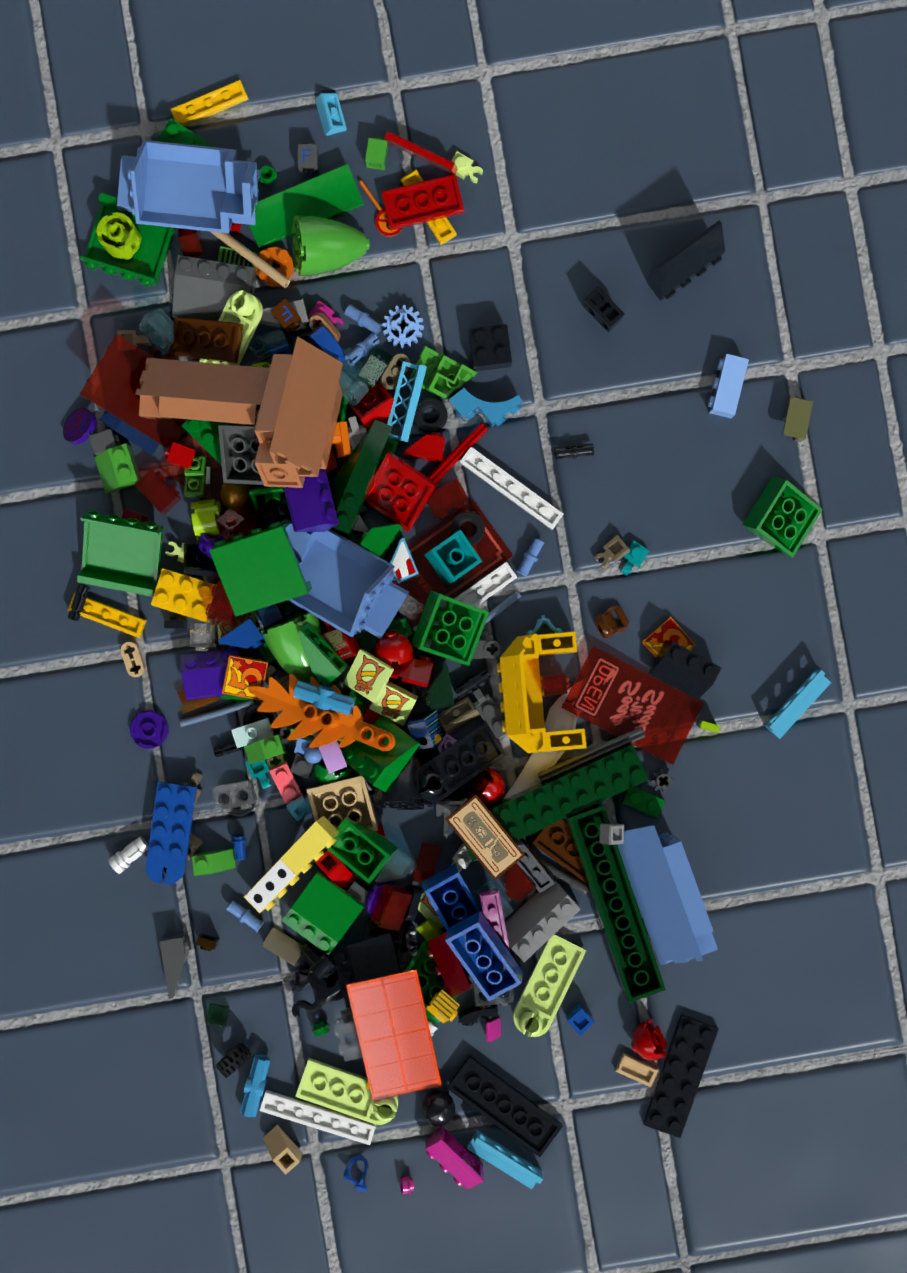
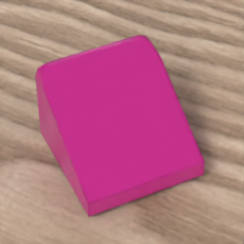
M499 1017L486 1019V1041L491 1042L501 1036V1019Z

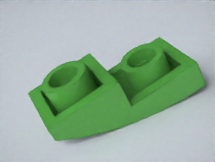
M195 456L190 470L185 469L184 471L186 476L184 496L204 498L206 457Z

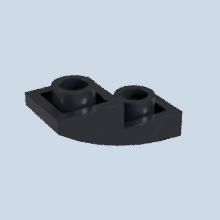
M484 1004L468 1008L458 1014V1023L472 1026L474 1023H478V1016H482L484 1019L498 1017L497 1004Z

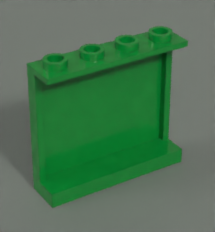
M100 193L98 201L101 203L98 216L85 257L80 256V259L85 264V267L96 270V268L103 269L104 273L112 276L115 273L119 274L128 281L138 280L144 286H157L175 228L136 224V217L132 212L117 210L118 198ZM118 212L125 214L132 220L142 237L139 249L133 254L132 258H115L101 245L96 229L104 216L113 215L112 213Z
M87 511L81 517V521H84L82 569L77 575V582L153 597L159 580L163 526L157 525L155 522H139L135 518L124 519L114 514L103 515L98 511Z
M279 521L269 524V528L264 530L261 527L251 530V534L246 536L243 533L233 536L232 540L228 542L225 539L214 543V547L209 550L235 616L296 598L311 591L310 581H305L286 532L287 522L282 524Z

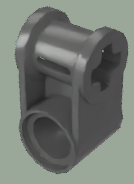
M479 640L472 659L496 658L501 654L502 647L497 641ZM492 644L498 648L494 655H491V652L488 651V647H491Z

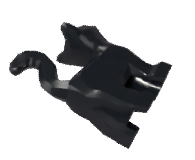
M336 965L322 980L312 971L309 973L296 971L294 973L295 978L293 982L295 987L292 988V991L300 992L311 985L315 1002L312 1004L305 1000L295 1002L292 1007V1014L295 1018L300 1017V1008L312 1012L330 1002L344 999L339 979L336 980L334 985H331L329 977L337 972Z

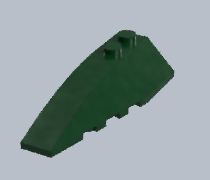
M374 420L329 484L339 523L333 527L334 529L352 535L391 435L392 426Z

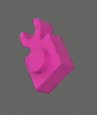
M321 301L317 302L308 315L311 318L316 313H323L333 325L339 323L343 326L344 324L340 318H333L335 312ZM319 319L315 323L319 325L322 321Z

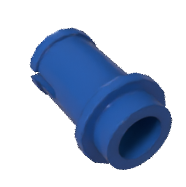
M244 835L233 836V840H231L234 846V860L247 859L245 849L247 839L244 838Z

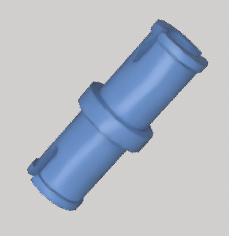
M352 304L345 310L344 315L356 321L360 327L364 326L375 335L381 331L382 324L369 317L367 312L363 313Z
M372 333L363 342H358L355 348L345 355L346 362L353 366L362 357H366L369 351L379 344L378 337Z
M533 538L527 553L524 552V558L516 572L526 577L528 576L534 562L538 560L537 556L544 542Z
M232 900L226 911L240 919V923L244 922L254 929L255 932H258L264 924V921L250 913V909L246 910L235 900Z

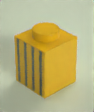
M441 990L435 994L426 1006V1009L442 1023L452 1021L457 1016L458 1012L456 1010L460 1005Z

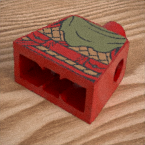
M324 621L327 633L320 636L343 660L357 656L361 647L355 636L350 637Z

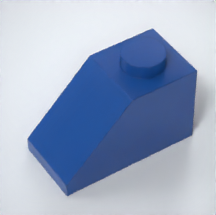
M248 619L219 639L218 642L224 646L247 650L252 648L255 650L263 644L262 640L264 638L252 620Z

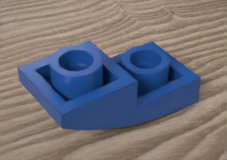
M324 326L318 327L308 336L313 346L342 363L345 361L343 350Z

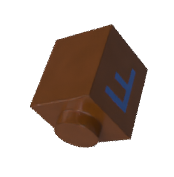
M286 299L270 310L273 317L286 333L298 329L302 322L298 313Z

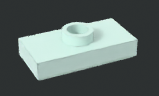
M269 718L232 729L236 747L240 748L275 736L273 729L270 728Z

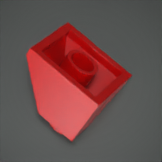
M377 381L350 399L348 404L366 430H368L374 420L387 424L394 399L383 385Z

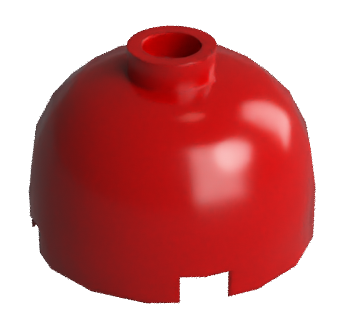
M388 631L382 639L379 638L374 647V656L389 666H392V662L396 661L400 665L413 659V648L406 636L398 634L396 631Z
M490 767L487 768V771L484 770L477 775L472 784V787L475 789L473 793L470 792L469 798L476 794L486 807L493 806L498 801H502L506 793L504 791L505 782L503 777Z
M648 1019L638 1024L632 1034L631 1046L633 1051L646 1060H657L667 1055V1052H664L663 1049L667 1047L665 1038L659 1026L655 1028L652 1024L655 1022L653 1019Z

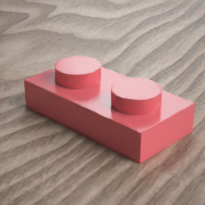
M287 761L269 768V772L285 804L303 796L294 774L290 772L291 768Z

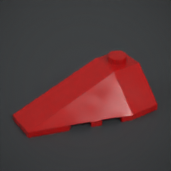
M422 655L400 665L398 661L392 662L391 667L394 670L390 678L398 679L399 677L402 678L403 682L428 687L434 662L431 661L430 657Z

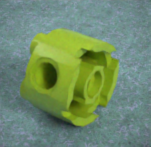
M115 212L112 213L113 215L104 216L96 229L99 242L115 258H132L141 243L142 237L138 229L125 214Z
M210 499L191 502V509H195V513H191V518L197 540H200L201 535L204 533L210 538L224 534V519H220V511H222L220 500Z

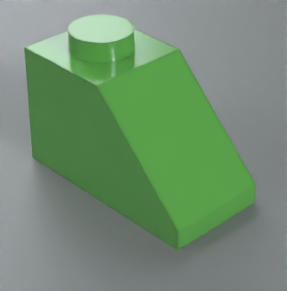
M280 734L244 746L249 765L287 753Z
M234 848L193 855L194 876L213 874L236 868Z

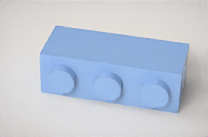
M726 354L723 359H719L717 370L720 371L712 385L715 391L708 401L709 413L727 418L735 416L749 359Z

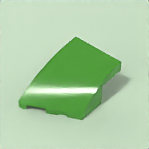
M427 346L423 347L415 365L427 366L422 389L444 399L477 374L476 371L457 363L445 355L437 353ZM412 369L407 379L408 381L414 378L416 369Z

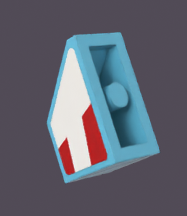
M402 538L390 563L395 566L392 574H394L393 580H396L397 583L419 575L406 541Z

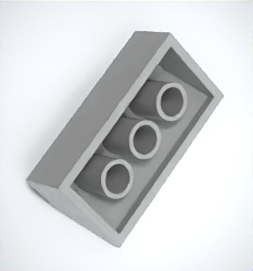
M557 881L543 892L539 893L537 891L505 921L508 944L523 962L528 960L581 910L577 902Z

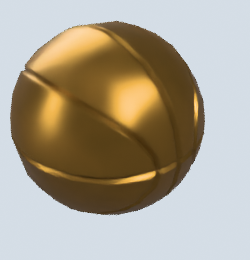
M224 483L220 491L223 504L233 511H242L252 504L249 490L253 486L251 484Z

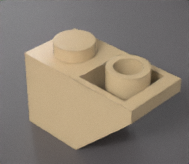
M278 1124L263 1137L272 1160L285 1175L301 1161L303 1153Z

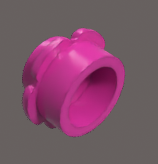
M408 1175L400 1178L402 1194L409 1196L410 1192L414 1191L413 1179L409 1178Z

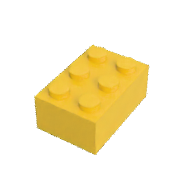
M162 568L151 605L210 623L221 586Z

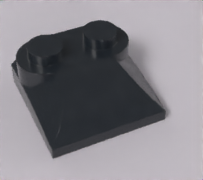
M184 544L183 572L202 576L208 583L219 582L221 579L213 559L204 554L199 549V545Z

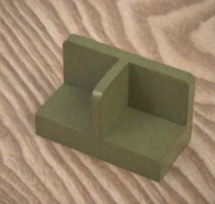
M794 397L789 399L787 414L783 417V421H785L784 436L794 437L793 441L802 442L806 439L813 401Z

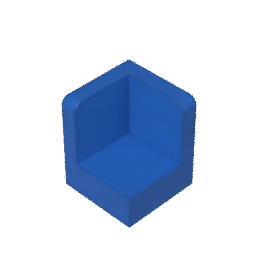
M580 1003L565 1015L567 1022L580 1036L595 1023L592 1015Z

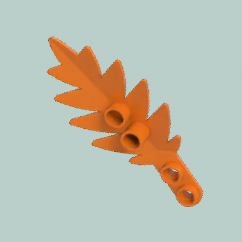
M289 674V693L273 677H269V688L259 686L248 687L252 694L263 700L257 709L258 712L282 711L270 725V728H281L300 722L287 737L290 741L321 731L310 743L309 748L325 746L342 738L343 740L339 744L341 748L352 744L355 740L381 751H390L395 746L394 735L364 722L357 705L353 707V714L351 712L350 715H345L331 709H319L313 706V703L293 697L295 686L299 681L294 674ZM311 676L310 684L320 686L316 678ZM335 685L331 686L335 692L342 694ZM368 731L372 733L370 738L367 737ZM385 738H388L389 743L387 745L384 744Z

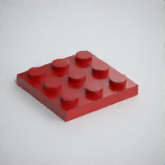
M388 452L373 478L364 502L396 524H400L403 529L409 532L437 484L392 452Z

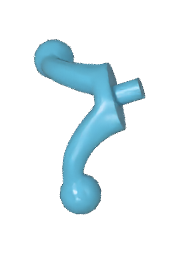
M541 615V619L537 620L535 628L528 631L527 635L535 634L542 624H546L555 633H562V630L555 628L549 618Z

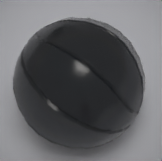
M436 1090L430 1092L422 1102L421 1112L423 1118L433 1126L447 1124L455 1113L453 1098L445 1091Z

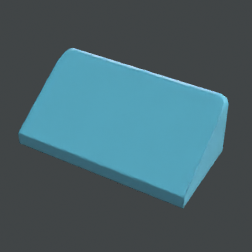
M320 93L315 102L324 135L346 131L347 127L338 94Z

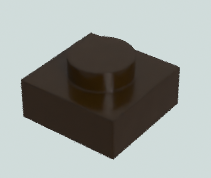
M201 933L197 938L196 945L205 951L215 950L220 938Z

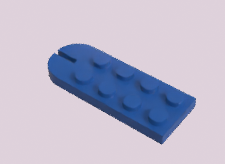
M162 781L157 783L146 860L147 875L155 883L162 884L165 880L164 885L174 884L185 873L197 786ZM164 867H167L166 877L163 875Z

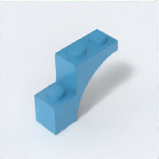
M465 388L449 399V404L462 421L466 418L470 420L477 414L476 411L479 410L491 427L494 425L500 426L507 420L505 418L507 415L517 413L521 409L520 405L523 402L519 395L504 402H486L474 397Z

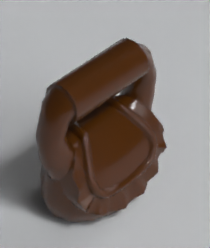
M618 605L610 606L603 613H599L594 617V623L603 638H610L614 634L621 633L629 625V620L622 607ZM613 610L616 612L622 627H618L613 615H611Z

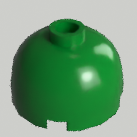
M320 760V762L315 763L313 766L314 778L321 785L348 779L352 772V767L347 764V767L329 774L323 760Z

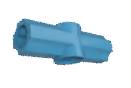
M299 680L294 689L293 697L313 703V706L323 710L331 709L345 715H350L355 704V698L337 693L334 689L326 686H316Z
M265 1055L254 1056L250 1075H248L245 1083V1094L240 1108V1113L243 1116L256 1117L260 1099L263 1097L266 1087V1076L271 1061Z

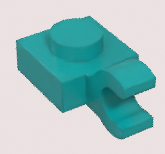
M635 541L629 546L631 551L623 556L627 562L620 572L626 576L629 575L634 565L639 568L649 553L648 549Z
M248 760L245 761L252 779L258 777L263 789L272 786L266 775L269 772L266 760L249 765Z

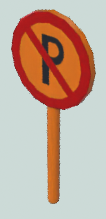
M360 180V185L379 210L375 219L377 230L387 237L397 235L402 228L390 231L385 208H381L364 182Z

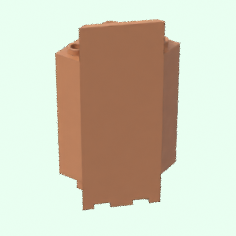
M298 336L293 355H273L254 430L259 441L255 465L264 486L303 488L305 477H318L320 469H327L343 393L339 379L343 363Z
M147 358L146 371L142 372L140 378L141 388L137 389L135 393L140 396L139 416L148 419L178 418L256 426L270 368Z

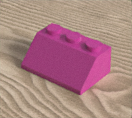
M440 1126L426 1141L425 1149L427 1155L433 1160L436 1159L444 1172L451 1173L454 1176V1181L459 1186L463 1185L466 1189H470L484 1181L483 1165L443 1126Z

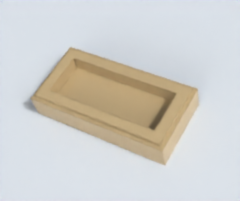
M623 1052L615 1071L651 1087L658 1073V1068Z

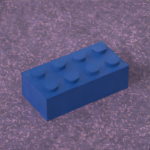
M455 863L421 882L425 894L446 930L478 911L482 913Z
M481 911L447 929L445 941L488 1001L522 984L523 971Z

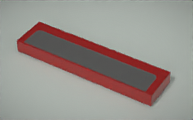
M387 132L384 137L388 144L450 174H456L458 170L455 163L391 132Z

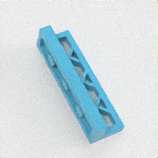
M402 361L393 397L394 402L387 421V425L390 426L398 422L401 431L399 436L391 434L389 438L408 442L427 366ZM405 367L416 369L414 378L409 381L404 375ZM407 384L411 392L410 396L403 400L399 391L401 387ZM402 403L406 409L405 415L398 418L394 412L395 407Z
M814 670L764 725L778 739H781L832 683L824 676L826 674L824 671Z
M479 1130L475 1131L467 1144L468 1150L530 1189H533L536 1182L541 1184L543 1180L542 1170Z

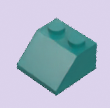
M461 530L424 555L445 586L453 583L482 562Z

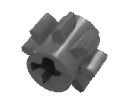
M659 768V773L652 772L654 780H650V782L656 784L654 790H658L660 787L662 792L665 793V788H673L670 784L675 779L669 777L671 771L668 770L666 773H663V769ZM659 777L664 778L665 784L660 783Z

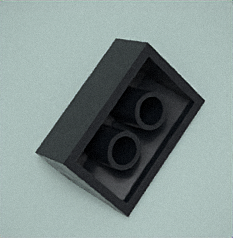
M665 640L648 674L698 700L714 684L722 667L673 641Z

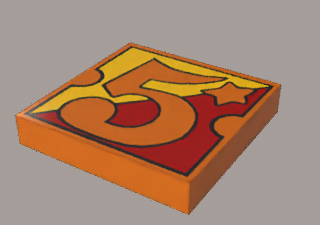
M669 617L642 641L643 645L655 658L665 640L673 641L688 650H692L696 646L672 617Z
M229 654L222 694L261 700L252 694L248 687L264 686L268 662Z

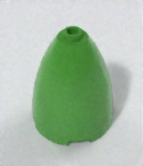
M315 216L293 217L291 232L295 233V235H293L292 254L295 271L298 272V276L317 275L340 269L361 258L370 248L369 238H366L365 234L345 223Z
M304 610L284 617L282 620L277 621L275 625L270 624L260 630L272 655L288 674H294L298 680L310 683L311 676L315 677L318 682H321L311 670L298 635L300 629L307 622L319 635L323 634L318 617Z

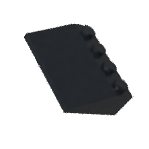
M718 220L655 266L647 284L660 301L664 298L668 300L676 294L675 290L680 286L682 289L692 282L691 279L694 276L700 277L707 271L706 268L709 265L715 266L722 260L725 244L721 221Z

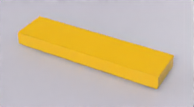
M238 80L173 107L170 110L175 121L185 127L249 99L241 80Z
M414 170L400 179V182L403 186L423 182V179L418 171ZM447 217L426 222L440 245L457 236Z
M77 593L73 594L72 600L67 611H72L71 605L73 603L75 594ZM88 597L82 611L79 613L81 614L80 616L138 638L141 637L147 621Z

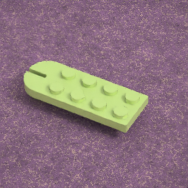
M244 290L235 292L228 299L218 320L244 325L238 363L200 359V362L240 365L263 313L262 304L256 296Z
M555 934L546 942L513 1011V1021L520 1032L525 1034V1027L531 1017L533 1020L526 1032L528 1037H538L548 1031L586 953L585 949Z
M311 1058L308 1059L295 1096L376 1125L390 1122L396 1116L398 1108L397 1094L373 1099L371 1090L365 1088L368 1078ZM386 1104V1105H389L391 1108H388V1107H385V1106H382V1105Z

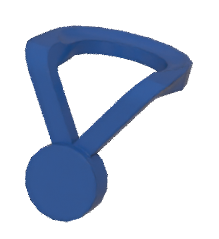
M361 1155L352 1157L344 1171V1178L355 1184L354 1188L360 1192H366L367 1185L363 1184L369 1169L368 1160ZM357 1161H363L365 1164L360 1182L350 1177L351 1167Z

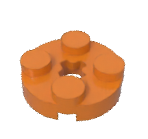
M271 247L259 253L261 259L269 265L277 263V265H280L277 271L288 279L292 278L294 263L286 250ZM255 266L257 275L266 285L270 287L281 286Z

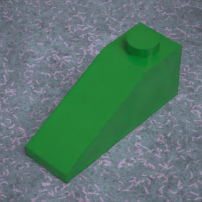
M308 622L300 629L298 635L311 670L317 679L327 686L348 665Z

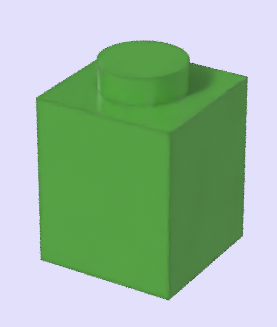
M381 137L369 138L365 158L366 168L385 170L388 141Z

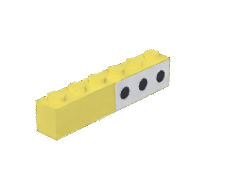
M322 816L254 885L244 898L259 914L265 909L269 911L276 904L274 900L277 897L279 899L288 892L286 887L289 884L293 886L300 879L298 875L301 872L305 874L312 867L310 863L313 860H319L324 855L322 850L325 847L329 849L337 841L335 837L340 832Z

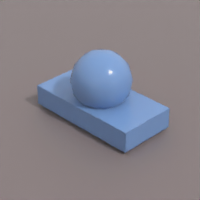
M307 736L297 739L294 753L304 755V758L313 764L323 760L318 747L309 748L314 738Z

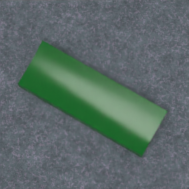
M343 165L258 201L257 206H255L256 225H249L258 248H264L295 235V233L291 232L294 216H315L333 219L364 206L349 165Z

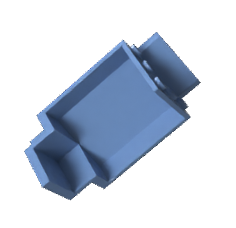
M143 140L141 146L137 149L136 157L125 155L121 157L117 210L132 212L136 217V224L229 234L232 223L256 225L255 206L258 203L259 193L257 183L261 170H257V162L238 161L237 150Z
M285 518L280 524L287 522L288 525L285 529L305 581H310L312 586L308 594L289 599L288 601L350 637L364 629L382 639L409 593L392 582L394 578L392 572L395 566L331 529L325 532H294L292 521Z
M654 825L624 830V844L617 845L659 965H666L672 961L675 964L686 963L696 958V961H703L702 955L716 951L718 948L712 934L714 931L682 842L672 833L665 832L658 835Z

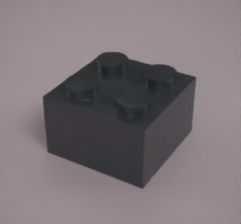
M507 324L469 329L474 371L511 367L512 357Z

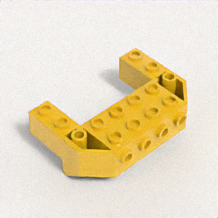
M576 632L517 636L501 655L500 663H497V674H501L502 682H498L499 694L503 693L504 700L500 701L501 713H505V720H502V730L527 753L587 748L585 729L546 732L543 712L539 656L576 653Z

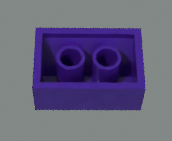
M325 469L319 470L318 477H305L303 488L283 487L294 532H325L339 524Z
M239 648L182 655L181 675L186 700L228 695L222 694L229 654L242 657Z

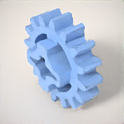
M405 305L400 310L398 306H395V312L389 310L390 316H384V320L387 323H382L383 328L386 329L383 331L384 335H389L387 341L393 340L394 346L400 343L401 348L404 347V344L411 347L412 341L417 344L418 340L416 337L422 338L420 331L424 330V326L419 325L423 322V318H418L419 312L413 313V307L406 310ZM407 315L410 316L415 321V323L413 321H410L407 318ZM403 320H404V321H405V324H406V327H405V329L403 330V334H402L401 326H402ZM391 330H392L393 332H397V334L399 335V338L396 337V336L391 332Z

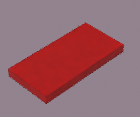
M456 174L381 191L390 231L464 213Z

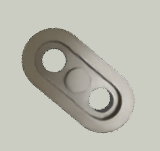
M405 354L393 355L380 376V384L385 389L396 388L401 366L398 367L396 365L397 360L401 361V365L402 361L410 363L409 358ZM405 367L404 375L408 371L409 367ZM388 376H390L392 379L390 383H387L386 378Z

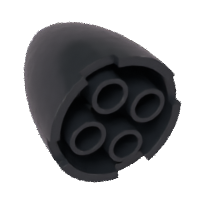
M416 749L386 792L375 787V807L385 809L386 806H389V808L397 810H422L424 805L432 807V802L426 801L419 794L429 787L431 782L419 790H416L414 785L416 770L426 763L422 750Z

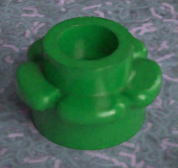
M263 166L260 169L259 181L266 185L273 184V181L277 179V173L274 171V168Z
M324 1021L318 1022L313 1025L314 1028L311 1030V1032H314L315 1037L330 1032L329 1023L325 1024Z

